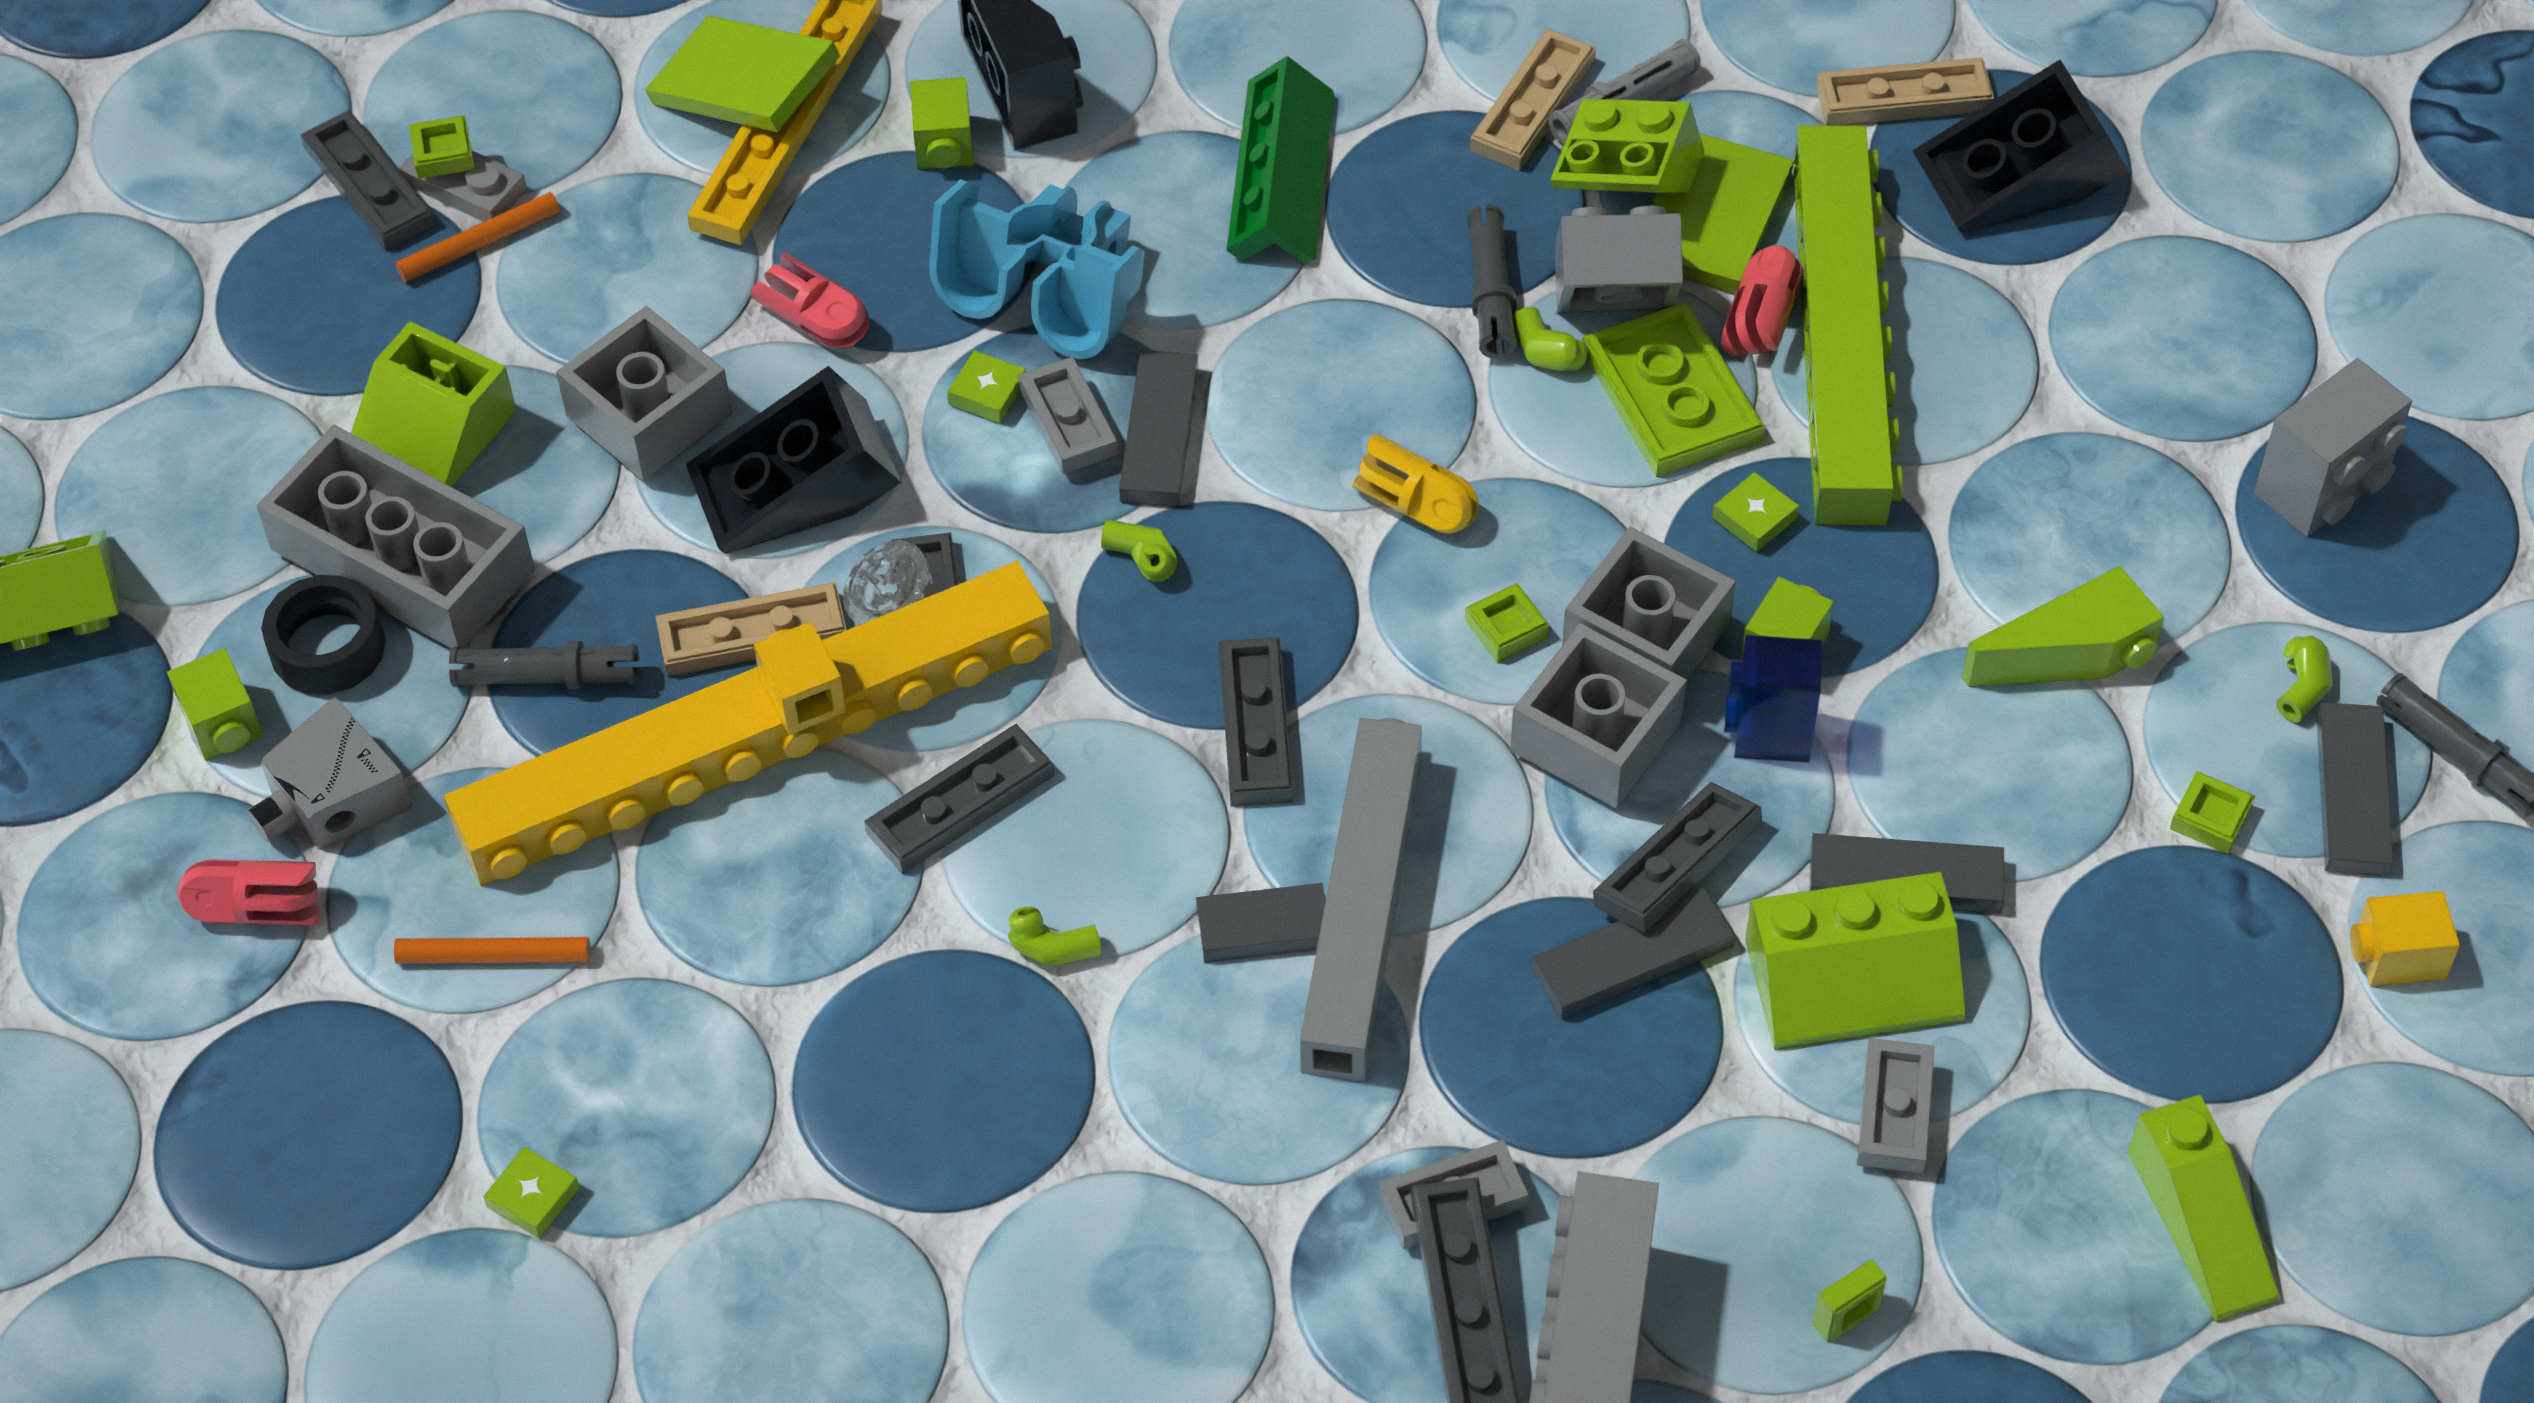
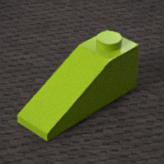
M2118 566L1969 642L1962 679L1968 687L2105 679L2125 668L2130 670L2137 669L2154 656L2158 648L2157 644L2165 617L2123 568Z
M2201 1094L2140 1113L2127 1153L2215 1322L2277 1302L2279 1294L2231 1151Z

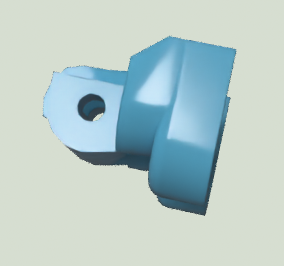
M960 179L934 203L929 271L930 279L937 295L950 309L962 316L974 319L992 317L1020 289L1024 277L1025 264L1031 261L1048 267L1033 281L1032 321L1039 336L1053 350L1065 357L1073 356V358L1081 360L1097 355L1121 331L1126 318L1127 303L1137 294L1142 282L1145 251L1132 245L1125 252L1131 215L1112 208L1110 202L1106 200L1098 202L1084 217L1077 215V194L1074 188L1068 186L1061 189L1051 184L1031 203L1020 205L1011 212L1006 213L978 202L979 186Z

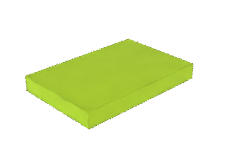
M707 15L646 87L645 91L654 105L778 132L837 61L840 54L834 41Z
M1699 133L1704 147V154L1690 191L1656 193L1651 206L1664 207L1666 214H1681L1683 279L1736 294L1746 266L1758 252L1790 180L1794 160Z
M1688 301L1582 336V342L1587 348L1589 364L1656 477L1763 441L1764 425Z

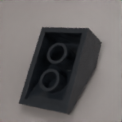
M958 0L962 38L1014 151L1078 133L1076 109L1083 107V96L1078 80L1074 75V70L1081 68V61L1073 37L1063 36L1055 17L1031 0Z
M2061 59L1912 150L1961 234L2079 203L2129 172L2108 134Z
M830 366L818 372L686 463L717 547L724 554L853 516L902 483L867 400Z

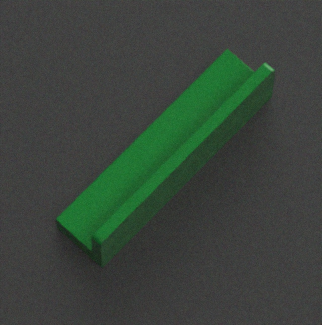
M1289 56L1284 57L1248 80L1226 251L1242 262L1274 243L1304 264L1316 258L1334 91Z

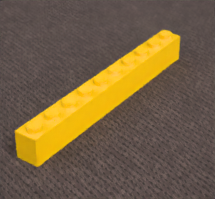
M1017 560L822 640L841 676L846 713L788 735L760 681L758 667H755L443 795L453 830L480 886L497 879L511 878L528 866L557 854L563 855L574 852L586 842L615 830L629 829L637 825L642 819L670 807L687 805L704 793L731 782L747 780L758 771L788 758L805 756L817 746L846 734L860 733L869 728L873 723L899 712L918 709L929 700L960 687L976 685L986 676L1015 664L1029 663L1040 656L1041 653L1052 649L1049 612Z

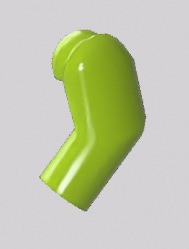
M1525 307L1514 314L1512 317L1513 325L1523 353L1530 364L1555 371H1565L1566 369L1577 371L1585 364L1588 354L1585 344L1580 340L1574 339L1570 334L1547 330L1537 308Z
M1110 519L1106 520L1101 536L1102 549L1131 554L1141 573L1151 581L1161 582L1172 576L1177 567V556L1160 529Z
M2313 635L2294 637L2289 640L2284 649L2283 656L2291 658L2287 662V666L2296 670L2297 681L2276 701V706L2279 713L2285 719L2294 723L2301 721L2331 691L2333 686L2329 649L2323 641Z
M1034 907L1018 908L1009 916L1008 923L1011 930L1008 933V939L1013 948L1045 967H1056L1102 956L1099 935L1095 925L1058 933L1043 924V917L1040 911Z

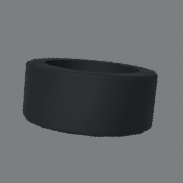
M316 575L294 582L275 596L265 610L261 626L265 646L274 672L287 686L307 694H333L353 688L372 674L383 658L386 644L385 634L373 596L360 583L343 576ZM327 614L345 615L359 622L360 629L352 640L336 651L322 655H308L289 648L288 641L297 628L313 618Z

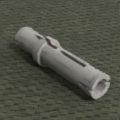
M1681 39L1673 46L1636 65L1608 83L1599 81L1586 88L1585 96L1549 115L1548 123L1554 137L1561 144H1565L1582 99L1645 100L1688 74L1695 73L1701 67L1697 50L1689 41Z

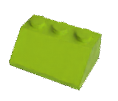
M106 530L0 556V644L11 642L13 650L39 646L50 641L48 632L71 626L74 635L96 632L110 627L109 617L116 616L120 612L121 602Z
M1941 872L1751 899L1745 942L1774 1050L1964 1022L1966 1013L1958 930Z

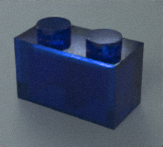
M1745 636L1742 660L1731 659L1728 695L1725 698L1723 731L1724 733H1735L1734 758L1809 763L1821 693L1822 640Z

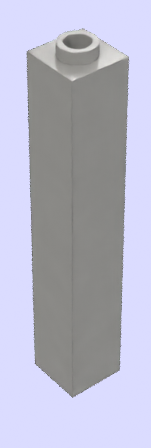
M1359 718L1300 1036L1302 1074L1361 1082L1366 1081L1422 761V725L1405 723L1395 718H1383L1380 720Z

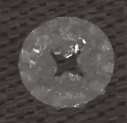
M888 541L872 548L856 562L845 582L843 603L848 616L855 623L861 625L924 599L923 591L934 583L928 571L931 561L917 546L907 541ZM878 583L882 585L887 583L895 585L898 583L899 588L894 594L891 592L883 594L877 585Z

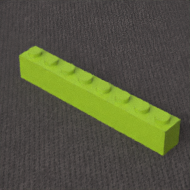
M1798 125L1793 157L1798 260L1803 269L1800 293L1815 525L1887 526L1891 501H1901L1903 476L1901 465H1891V454H1897L1899 423L1897 418H1888L1887 407H1894L1895 373L1884 371V361H1890L1892 331L1891 326H1881L1880 317L1886 316L1888 311V282L1878 281L1877 271H1883L1885 263L1884 236H1874V227H1880L1882 198L1880 192H1871V184H1876L1878 179V150L1868 149L1866 126Z

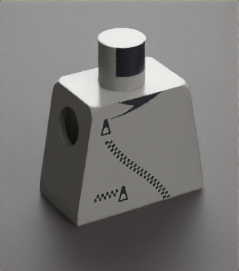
M334 697L264 756L261 766L272 795L248 809L247 815L257 832L267 842L297 824L316 847L327 848L405 812L412 807V803L402 771L338 698Z

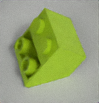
M1582 99L1551 176L1552 188L1656 193L1689 192L1704 154V147L1691 103Z
M409 321L374 360L351 434L452 487L517 412L506 366Z

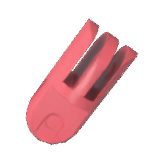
M1770 246L1762 249L1748 262L1721 337L1723 351L1730 356L1745 357L1748 353L1756 355L1770 350L1778 351L1802 281L1803 271L1794 253L1785 246Z
M784 252L779 257L782 266L773 264L764 274L769 286L758 281L750 290L751 297L756 302L831 347L839 349L853 346L864 337L869 328L868 312L865 309L864 303L854 293L787 252Z
M209 859L197 862L189 867L179 881L177 897L181 908L195 920L207 923L314 926L319 923V906L315 903L318 899L317 883L313 880L316 877V862Z

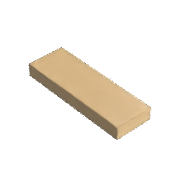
M1546 28L1471 136L1470 152L1520 171L1550 128L1548 123L1549 115L1565 106L1595 62L1596 47Z
M1983 57L1818 72L1816 89L1825 125L1843 126L1972 114L1994 100Z
M836 582L655 616L667 677L756 660L754 643L767 639L779 630L792 629L812 621L821 640L847 630Z

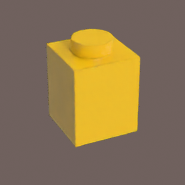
M812 621L792 629L779 630L767 639L753 644L760 681L788 735L846 713L841 676Z
M2444 891L2367 898L2358 924H2353L2350 930L2352 955L2357 963H2364L2370 987L2446 980L2460 947Z

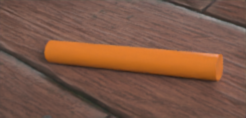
M548 192L396 261L397 271L405 283L560 213L557 200L551 192Z
M589 937L396 938L394 942V961L396 964L584 963L590 961Z

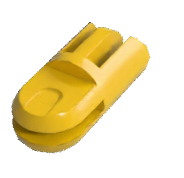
M1373 433L1366 446L1368 454L1363 456L1359 466V473L1361 475L1355 478L1352 485L1354 489L1436 532L1452 534L1470 526L1478 515L1479 499L1474 487L1463 477L1380 434Z

